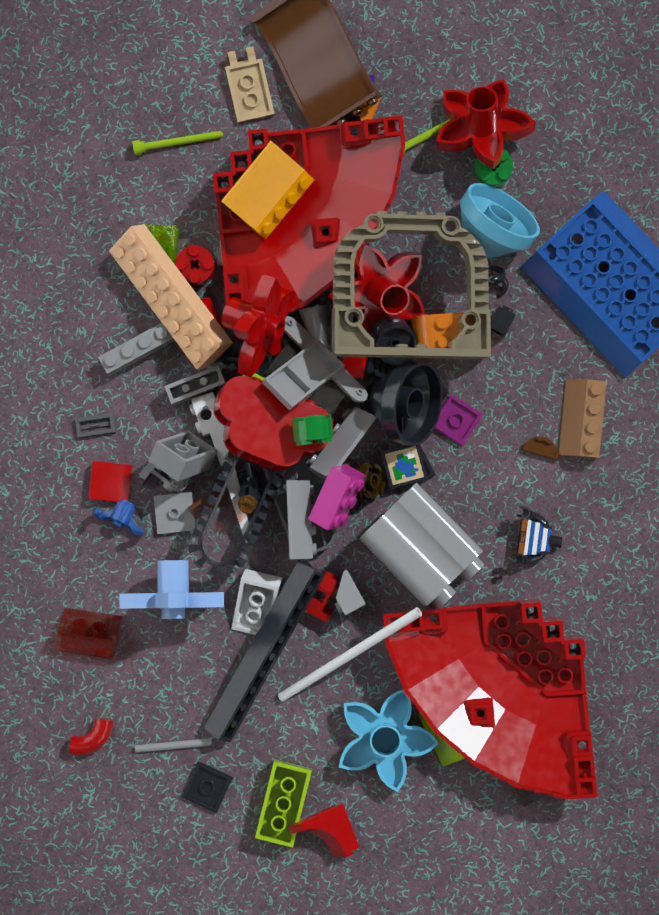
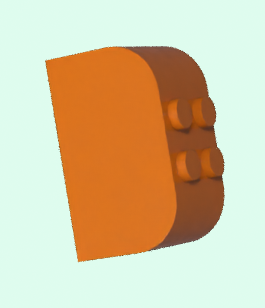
M464 312L413 317L410 323L417 339V345L424 344L427 345V348H448V343L460 331L458 318ZM466 316L465 322L468 325H473L472 318ZM413 358V360H414V359L422 360V359H431V358Z

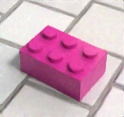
M347 464L331 467L308 520L326 530L344 526L349 519L348 513L350 509L356 504L357 493L361 491L365 484L363 480L366 475Z

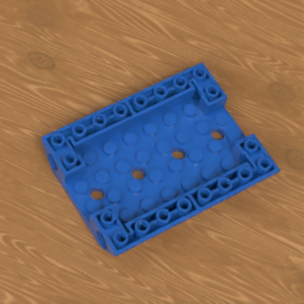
M602 191L545 242L520 268L615 369L626 378L659 348V328H654L651 324L652 319H659V248L608 194ZM580 235L582 243L579 245L574 244L572 236ZM604 262L608 265L609 270L601 272L598 265ZM628 290L633 291L635 299L627 300L625 292Z

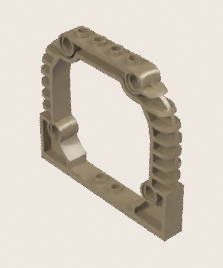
M377 211L376 214L368 215L360 226L344 236L334 254L332 357L485 360L490 358L491 317L489 310L488 261L481 243L469 231L461 228L458 218L446 216V213L426 215V212H416L415 215H407V212L404 211L395 212V214H388L387 211ZM373 221L377 228L374 230L370 229L368 222ZM445 224H451L453 226V231H448L445 227ZM385 234L434 235L436 240L442 244L457 246L465 259L467 269V311L458 318L460 331L448 343V348H427V345L424 344L415 345V348H408L407 344H397L396 347H374V339L361 325L364 321V314L362 310L355 307L354 263L357 250L362 243L377 242ZM349 314L356 315L357 323L349 321ZM466 316L472 318L473 325H468L465 322Z

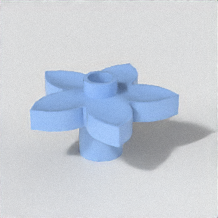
M189 560L157 561V593L120 594V609L161 608L162 619H185V608L224 607V592L189 593Z

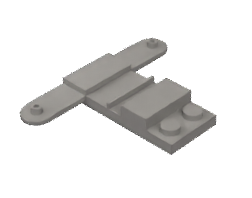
M287 316L285 318L284 332L302 351L266 377L262 383L289 410L297 404L300 405L315 390L319 389L320 386L330 379L352 400L358 403L364 402L368 396L367 391L344 369L345 365L337 357H332V352L319 339L315 340L293 317Z

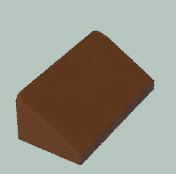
M225 491L218 506L227 500ZM210 493L217 499L218 494ZM208 495L189 506L188 509L194 519L202 516L200 511L204 505L212 510L213 505L204 503Z

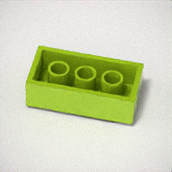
M274 760L255 835L256 839L293 848L296 833L291 834L288 826L300 821L312 768Z

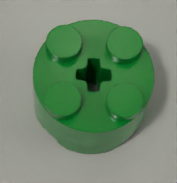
M503 150V156L495 167V171H492V168L484 165L476 158L473 174L477 182L495 188L502 187L509 180L513 170V162L509 153Z
M331 414L292 418L293 437L296 445L312 444V440H315L316 444L332 442Z

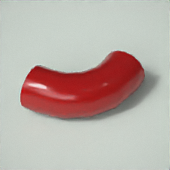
M95 718L93 728L88 734L84 736L73 735L71 737L69 754L89 755L99 750L109 739L114 721Z

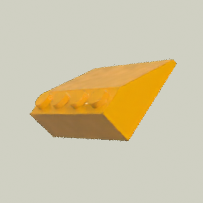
M270 141L221 202L266 239L314 179L277 145Z

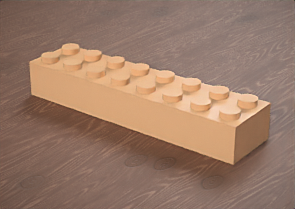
M145 224L131 226L109 252L197 370L210 367L233 342Z

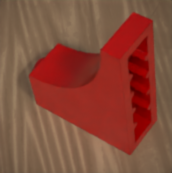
M343 803L328 807L288 826L291 834L305 831L320 837L328 845L334 857L341 855L342 858L353 855L354 850L360 848Z

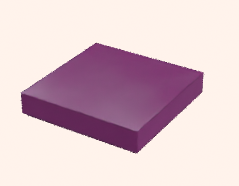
M451 394L441 409L435 430L463 447L483 414Z

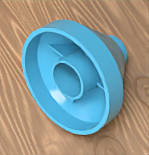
M475 183L469 186L460 200L462 228L469 231L481 243L487 258H495L528 249L540 233L538 222L531 212L515 198L498 188L487 184Z

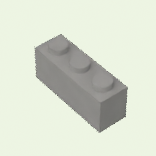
M215 366L164 387L172 406L222 388L226 383L219 366Z

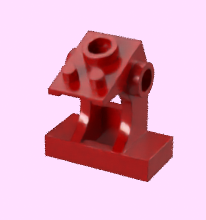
M324 570L323 573L326 575L320 583L318 590L324 592L326 596L323 602L312 598L305 611L328 622L334 609L326 606L330 595L335 596L339 585H337V576Z

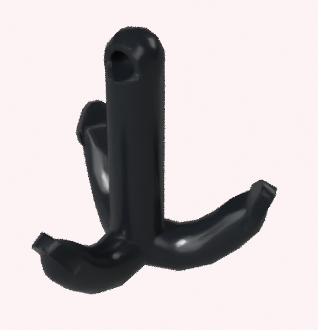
M490 266L489 269L499 273V275L490 276L488 285L490 287L502 283L500 294L497 296L500 298L507 292L509 287L506 272L499 266Z

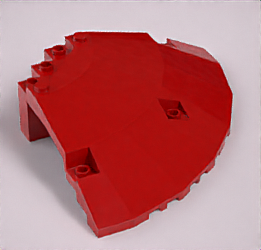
M403 115L276 132H267V128L247 130L249 150L230 152L232 171L213 173L226 304L232 297L253 304L255 291L262 274L276 278L280 287L296 292L289 313L306 306L333 285V259L341 240L351 230L360 226L368 215L376 214L377 211H388L396 195L405 149ZM351 129H356L358 134L353 136L350 133ZM260 140L262 145H255V142ZM272 141L302 167L314 181L265 239L221 201L267 144ZM240 161L245 162V167L241 166L239 168L238 163ZM227 182L228 188H221V184ZM373 221L368 222L370 229L374 230L377 228ZM323 229L329 230V234L327 236H324L322 234ZM232 276L237 277V283L232 284L230 278Z
M539 599L420 610L422 612L421 617L385 638L388 652L405 694L428 722L434 733L445 740L448 745L460 753L472 765L481 770L483 769L518 789H526L563 799L598 797L586 692L584 638L582 635L564 636L563 620L561 617L542 618V606ZM527 607H534L532 613H528L526 609ZM410 611L383 614L384 627ZM435 615L437 621L431 622L430 616ZM555 625V629L550 631L548 626ZM575 643H576L575 648H570V647H569V644H575ZM483 710L484 715L481 717L478 716L477 711ZM579 742H585V747L579 748Z

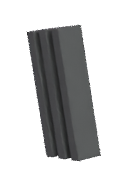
M113 413L75 418L78 438L116 432ZM110 418V422L80 426V422ZM111 425V429L81 433L83 429Z

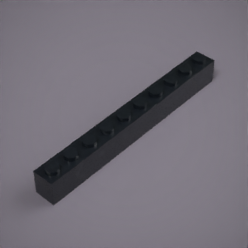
M298 560L270 612L265 617L261 628L256 633L252 644L246 651L243 660L228 683L226 690L218 701L217 706L208 718L204 729L218 740L229 743L232 741L326 575L311 564Z

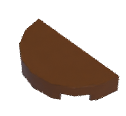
M537 436L531 438L521 449L528 453L558 461L559 452L552 440L546 437Z

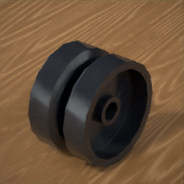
M397 316L381 318L370 331V336L374 339V347H396L397 344H407L408 348H415V345H417L415 333L404 319ZM410 358L380 359L390 365H399Z

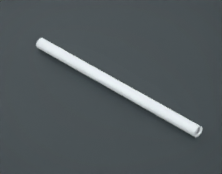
M416 607L278 693L279 699L284 702L418 619L422 616V612Z

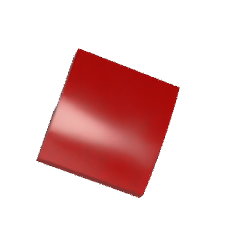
M93 461L89 499L120 502L121 499L129 501L132 465Z

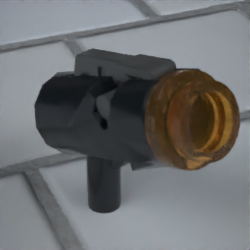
M245 461L246 473L238 493V506L241 512L251 513L257 508L260 500L263 475L261 472L253 470L251 461Z

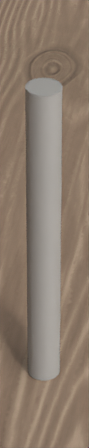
M212 738L142 744L135 745V753L213 746Z

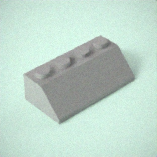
M356 406L352 410L348 408L342 416L344 421L341 425L337 423L333 428L332 442H328L318 456L316 454L312 456L308 462L310 464L308 470L325 481L331 467L342 465L376 419L374 415Z
M286 480L289 560L313 559V555H317L316 543H312V535H316L315 524H311L308 518L314 507L310 500V497H314V485H310V481Z

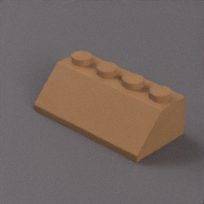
M566 379L559 442L560 456L588 459L599 458L607 381Z

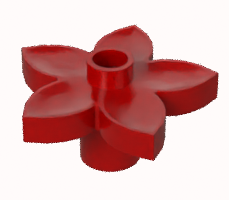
M504 79L495 81L486 87H476L469 93L460 90L443 91V104L445 113L450 121L443 125L439 131L436 149L445 152H458L473 146L477 159L484 165L494 169L503 156V140L514 141L527 137L535 131L536 122L522 110L508 108L509 90Z
M362 243L357 250L354 266L358 278H354L355 307L362 310L364 314V321L361 325L369 335L374 324L381 318L395 315L408 320L425 315L419 296L407 288L415 281L419 274L422 263V255L420 253L406 251L392 256L387 261L380 251L369 244ZM332 291V292L330 293V295L328 296V297H329L330 299H332V300H333V291Z
M262 274L257 285L253 304L232 297L225 305L222 314V325L234 330L236 337L244 341L239 355L238 373L248 377H252L257 372L266 353L277 355L281 352L286 325L285 318L292 307L296 295L295 291L280 287L276 278Z

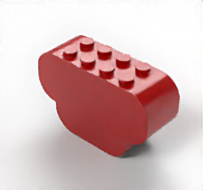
M237 376L230 379L219 390L213 405V412L217 421L225 426L223 442L229 452L270 470L283 471L296 464L301 457L311 456L327 445V443L316 444L315 440H312V444L296 445V442H294L292 418L329 414L325 409L316 406V402L306 399L300 405L297 404L289 410L262 383L261 379Z

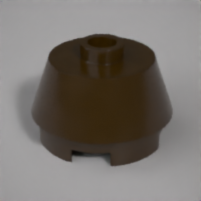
M366 462L354 468L366 475L363 480L365 484L361 491L357 493L358 497L371 501L378 495L383 494L385 481H382L380 472L383 470L379 465Z

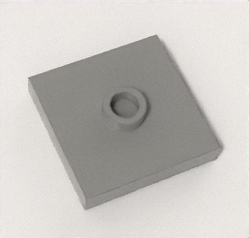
M192 492L154 496L158 535L192 531L193 528H196L195 519L188 509L193 504Z

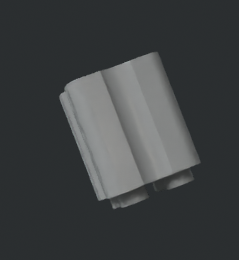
M417 483L359 539L424 606L432 602L437 608H441L456 593L449 584L458 575L464 581H468L484 566V563L478 558L483 550Z

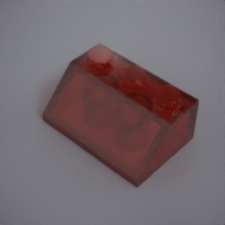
M65 608L57 632L56 651L114 660L122 616Z

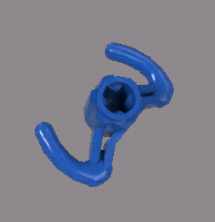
M121 499L120 502H117L115 509L103 513L99 508L92 510V514L99 520H113V525L120 528L126 526L137 537L145 535L144 530L136 526L132 518L135 505L129 501Z

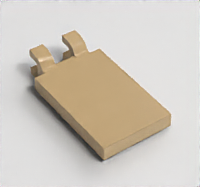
M254 47L246 48L248 60L237 62L235 51L227 52L230 66H226L225 69L238 123L275 115L262 59L256 60Z

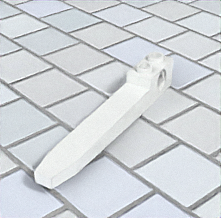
M211 392L192 398V404L189 407L192 416H197L198 422L195 425L198 434L202 433L203 437L211 435L214 447L218 450L217 456L220 466L224 461L232 465L233 461L224 459L228 452L223 442L225 427L217 421L213 412L214 393ZM203 411H211L212 416L209 420L201 418ZM234 468L227 487L244 535L249 521L246 509H242L238 503L240 485L236 469ZM222 471L223 474L227 476L228 472Z

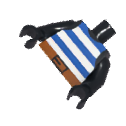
M519 506V508L523 509V514H517V517L522 519L520 522L517 553L512 555V557H516L517 562L512 563V566L532 565L543 560L545 555L549 554L550 547L561 548L562 537L552 535V527L549 526V522L539 513L531 511L528 507Z

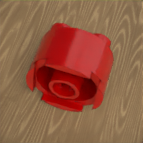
M191 245L184 248L177 256L175 266L190 286H203L211 281L215 272V263L207 249ZM192 264H198L199 269L193 268Z

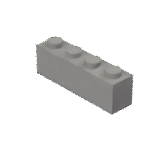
M160 323L98 358L106 373L111 376L175 340L163 323Z

